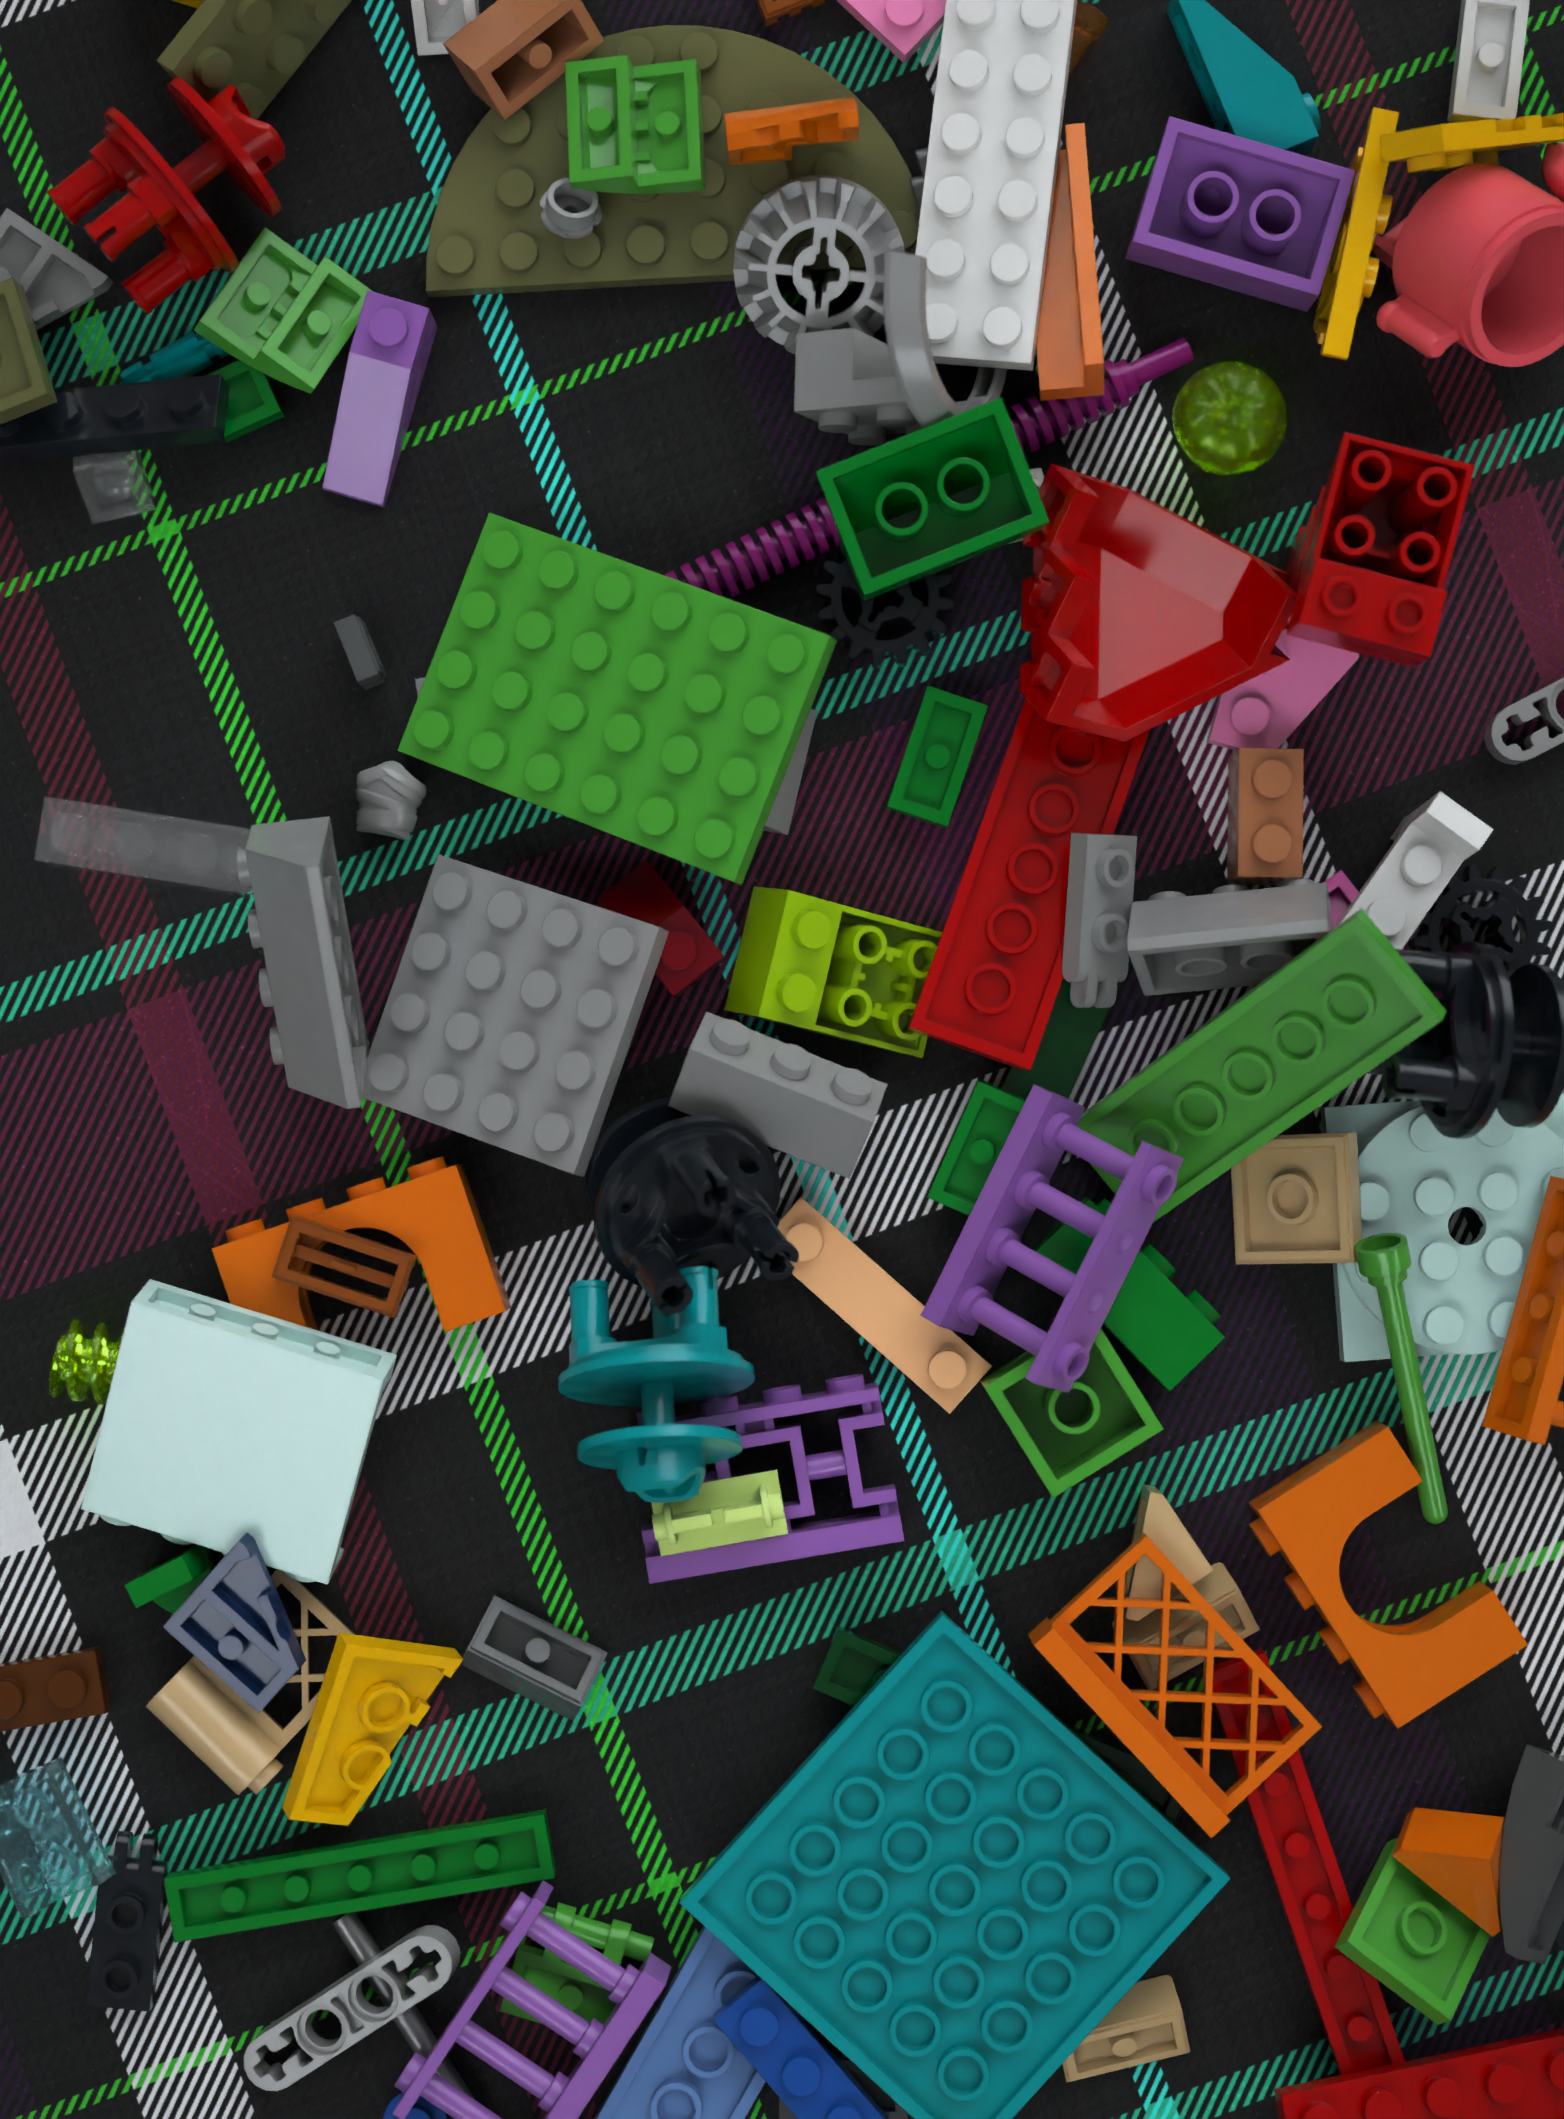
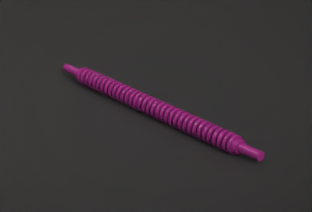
M1182 337L1129 364L1124 359L1114 364L1109 359L1104 361V395L1040 402L1035 396H1031L1024 400L1026 411L1020 403L1009 407L1010 421L1024 456L1023 445L1029 453L1040 449L1038 438L1046 446L1055 441L1053 431L1061 439L1070 434L1068 424L1074 431L1085 427L1083 417L1089 424L1100 420L1099 411L1106 417L1115 412L1114 404L1119 410L1130 405L1129 398L1139 394V386L1193 361V353L1187 340ZM823 497L815 501L817 515L814 514L809 505L800 508L802 522L798 520L794 512L786 515L785 520L788 526L786 530L779 519L771 522L770 527L773 532L771 537H769L764 527L755 530L759 542L757 544H754L749 534L740 537L744 549L740 552L734 541L726 544L725 548L729 556L724 559L718 548L711 551L710 556L714 563L711 566L708 565L704 556L695 559L699 570L695 574L689 563L680 566L684 577L680 581L722 597L723 594L720 589L725 587L732 598L740 594L736 585L738 580L741 581L747 591L755 587L751 574L755 573L760 583L770 579L766 567L769 565L775 576H778L785 572L781 562L782 559L785 558L791 569L800 565L796 555L798 551H800L805 561H809L815 558L811 545L815 544L820 554L830 550L826 540L827 537H830L835 547L839 546L841 543L826 500ZM673 570L665 574L667 577L678 580Z

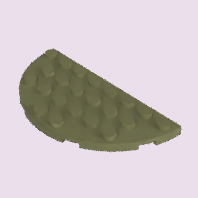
M663 25L631 29L604 36V42L582 60L628 55L633 66L690 59L697 60L701 70L706 190L661 194L597 192L598 203L602 209V219L597 226H593V231L590 235L584 238L570 239L549 231L540 218L543 212L539 206L541 197L548 191L552 183L569 177L566 77L564 73L506 120L491 108L470 134L451 167L440 193L431 224L426 258V292L430 298L734 281L733 254L735 242L740 227L751 208L776 186L808 175L841 177L855 182L873 193L886 206L895 220L904 243L905 253L915 255L920 213L909 179L912 178L911 173L892 138L873 113L847 87L821 67L797 53L770 41L733 30L696 25ZM847 97L855 98L859 119L857 141L793 146L792 161L728 165L724 113ZM811 228L796 234L786 243L778 257L777 263L791 264L790 260L794 248L801 240L811 235ZM836 230L835 240L842 245L847 255L849 269L866 271L865 260L857 244L845 233ZM825 237L821 239L820 254H816L814 264L809 266L803 265V268L810 270L812 277L824 276L827 271H836L837 269L829 265L828 255H826L824 247ZM776 274V279L792 278V276Z

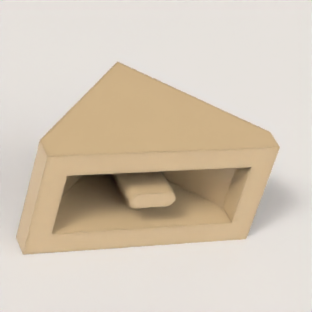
M1143 1484L1131 1544L1145 1533L1193 1585L1214 1570L1164 1495L1156 1487ZM1146 1554L1125 1573L1124 1597L1161 1599L1162 1571ZM1172 1582L1170 1599L1181 1593ZM1124 1607V1618L1139 1621L1156 1609Z

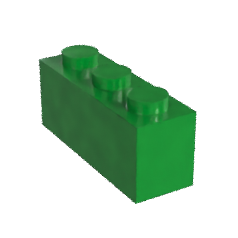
M1083 1197L1079 1201L1103 1215H1106L1111 1205L1105 1198L1097 1206L1089 1198ZM1059 1221L1031 1249L1077 1274L1094 1239ZM1148 1244L1142 1251L1139 1250L1102 1325L1164 1388L1171 1391L1225 1337L1214 1326L1221 1318L1220 1314L1196 1290H1193L1185 1297L1169 1280L1176 1272L1175 1268L1152 1245Z

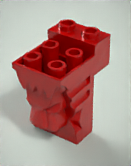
M1344 432L1329 473L1327 484L1322 487L1318 503L1313 506L1310 512L1307 526H1300L1293 536L1284 572L1290 574L1286 584L1297 595L1286 635L1413 668L1431 657L1447 591L1443 589L1475 465Z

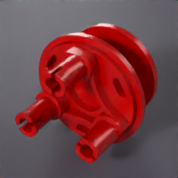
M175 77L167 84L169 93L177 107L203 142L199 148L173 169L120 111L110 107L103 113L107 123L102 127L105 138L89 150L92 157L57 186L51 187L47 191L54 204L74 226L81 217L117 189L123 193L127 190L128 193L93 222L87 223L84 226L85 231L95 244L110 231H115L111 237L100 245V250L111 262L117 258L119 253L156 225L166 238L162 242L165 249L121 283L131 298L147 315L190 279L196 282L211 269L218 271L223 268L227 272L232 273L239 267L238 260L230 246L193 196L223 170L267 216L273 218L282 211L280 201L264 175L285 158V145L277 131L270 124L251 118L250 112L235 86L228 85L206 103L180 77Z

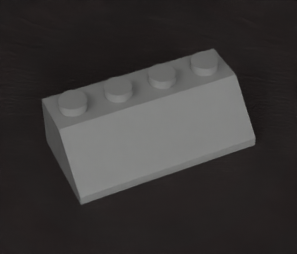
M330 817L252 825L246 847L237 850V868L241 887H252L256 909H249L248 927L252 947H263L266 968L259 970V988L263 1006H274L277 1026L270 1027V1048L273 1062L275 1065L284 1064L289 1088L346 1109L360 1108L368 1064L369 1046Z

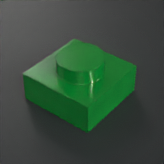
M240 360L207 374H221L230 389L224 434L226 442L285 417L266 374Z

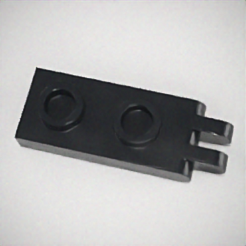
M119 1831L116 1837L114 1856L103 1855L100 1865L86 2005L149 2012L155 2003L166 1897L164 1878L168 1875V1861L157 1860V1834L144 1833L140 1848V1858H131L133 1832Z

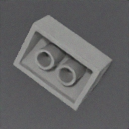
M1292 878L1279 882L1273 888L1250 890V888L1243 885H1225L1214 889L1212 894L1186 896L1175 891H1165L1151 895L1147 901L1132 902L1127 947L1144 996L1258 985L1333 930L1332 906L1327 882L1315 883L1307 878Z
M706 1011L689 1048L668 1106L692 1116L713 1115L737 1121L757 1134L765 1145L850 1179L873 1126L888 1084L870 1078L859 1070L846 1068L808 1053L797 1045L786 1044L746 1028L740 1022L724 1019Z

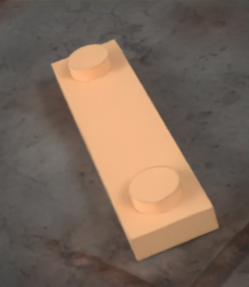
M800 1197L780 1219L778 1229L799 1252L798 1262L790 1261L795 1268L792 1275L950 1414L992 1367L991 1364L955 1332L939 1327L922 1317L921 1313L925 1306L805 1199Z

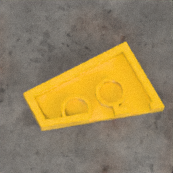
M1564 112L1543 117L1541 115H1530L1497 121L1489 119L1447 123L1380 135L1382 162L1407 161L1408 173L1457 169L1482 162L1499 164V151L1563 141Z
M338 1633L282 1805V1809L289 1820L349 1826L391 1765L392 1761L389 1754L410 1724L417 1727L430 1709L426 1701L444 1675L451 1678L463 1661V1658L455 1648Z

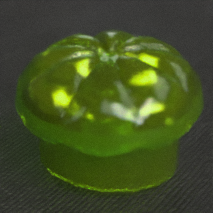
M1225 361L1199 370L1183 384L1174 402L1172 420L1176 438L1194 464L1209 473L1229 475L1253 470L1264 464L1276 453L1286 433L1287 410L1278 386L1265 372L1246 363Z

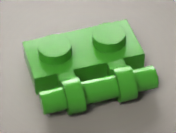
M558 1902L557 1908L544 1905L541 1910L542 1914L588 1945L604 1950L603 1955L619 1966L623 1956L644 1962L651 1952L654 1937L630 1931L632 1926L630 1923L613 1919L610 1925L575 1914L576 1907ZM519 1944L512 1971L589 2023L593 2018L601 2023L605 2022L616 2003L608 1999L610 1991L548 1949L542 1950L526 1944ZM503 1997L500 2012L542 2024Z

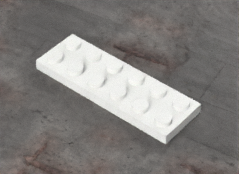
M946 0L915 255H920L927 259L926 319L934 363L1033 371L1077 0Z

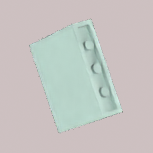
M149 1279L130 1305L81 1509L99 1514L103 1520L114 1525H135L161 1533L163 1538L172 1543L181 1545L197 1544L222 1552L224 1556L246 1533H249L255 1539L266 1566L281 1570L286 1576L296 1581H317L328 1585L343 1555L344 1548H341L342 1539L381 1396L391 1378L397 1355Z

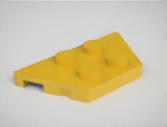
M1373 107L1368 121L1364 148H1358L1351 168L1356 173L1321 287L1313 324L1314 331L1317 333V343L1322 344L1320 351L1322 356L1341 360L1348 359L1357 314L1361 309L1364 297L1370 298L1374 289L1379 259L1369 256L1374 247L1377 234H1384L1392 206V195L1383 194L1389 162H1382L1380 135L1396 131L1399 112Z

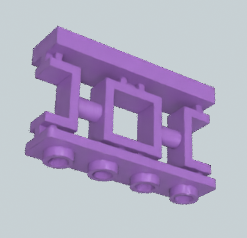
M863 1374L847 1375L825 1380L827 1391L802 1395L800 1385L781 1386L762 1391L764 1399L762 1402L738 1405L737 1395L723 1396L700 1401L701 1412L675 1416V1424L716 1427L735 1425L736 1432L742 1437V1449L790 1441L799 1500L783 1502L788 1534L661 1556L658 1541L655 1539L653 1524L643 1526L642 1537L646 1550L645 1560L649 1584L904 1541L895 1485L890 1484L863 1489L853 1430L885 1425L878 1384H865ZM862 1404L863 1412L838 1416L843 1445L841 1450L805 1455L800 1422L780 1426L774 1425L773 1418ZM642 1410L636 1412L638 1422L627 1424L625 1428L642 1426ZM729 1459L715 1463L716 1471L706 1472L703 1482L731 1478ZM848 1475L853 1508L877 1504L879 1506V1511L791 1525L790 1520L815 1515L810 1481Z

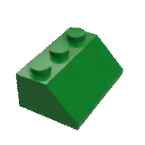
M1002 397L816 471L840 543L863 601L1044 530L1050 522Z

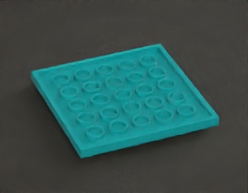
M941 1611L682 1894L680 1904L914 2119H1012L1231 1878L1220 1865Z

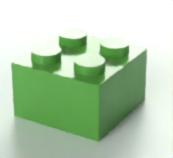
M1100 1329L1089 1351V1362L1084 1373L1074 1381L1069 1393L1037 1385L1026 1379L1036 1356L1028 1351L980 1380L1053 1498L1163 1430L1160 1422L1102 1329Z

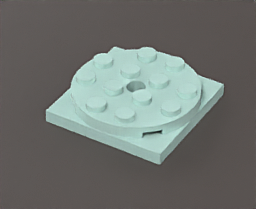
M1564 1093L1561 1094L1554 1110L1540 1125L1532 1128L1514 1127L1502 1119L1498 1113V1108H1496L1485 1127L1476 1135L1466 1139L1449 1138L1441 1134L1427 1117L1420 1100L1321 1107L1322 1133L1357 1132L1362 1239L1381 1233H1399L1407 1238L1412 1264L1406 1270L1407 1278L1402 1284L1417 1357L1446 1354L1475 1355L1503 1350L1550 1176L1564 1179ZM1463 1207L1473 1209L1483 1223L1478 1236L1466 1245L1454 1241L1448 1229L1451 1215ZM1358 1262L1333 1263L1340 1360L1343 1362L1391 1359L1376 1287L1371 1286L1368 1278L1360 1274Z

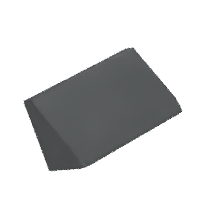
M494 1595L463 1656L461 1664L567 1719L574 1720L608 1652Z

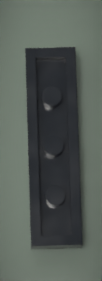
M215 374L55 390L56 403L0 424V463L224 442L230 389L222 375Z

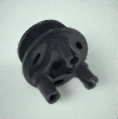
M1479 942L1461 943L1450 952L1396 949L1447 1012L1441 1022L1366 1074L1383 1075V1090L1389 1099L1406 1098L1420 1100L1424 1112L1434 1127L1441 1134L1449 1138L1466 1139L1476 1135L1491 1119L1496 1108H1498V1113L1502 1119L1514 1127L1532 1128L1545 1121L1554 1110L1561 1094L1564 1093V984L1558 974L1548 966L1527 964L1518 968L1508 978L1505 967L1497 953L1488 945Z
M662 1098L642 1104L615 1121L602 1135L593 1150L587 1167L585 1182L588 1201L594 1212L596 1240L604 1257L620 1276L642 1287L655 1306L666 1315L680 1313L692 1301L693 1290L679 1270L682 1268L705 1266L708 1269L715 1268L719 1273L718 1280L733 1271L751 1256L766 1279L780 1281L789 1277L795 1268L790 1261L798 1262L799 1259L798 1250L792 1243L788 1242L778 1229L780 1220L776 1216L780 1198V1177L775 1159L765 1143L751 1129L732 1119L713 1115L692 1116L668 1106L671 1098Z

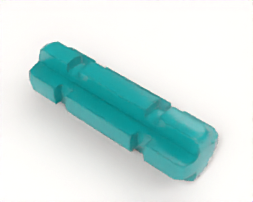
M191 331L149 355L151 362L143 365L140 360L122 371L120 377L123 384L191 377L212 365L213 363L210 358L218 354L222 359L229 354L200 334L195 335Z

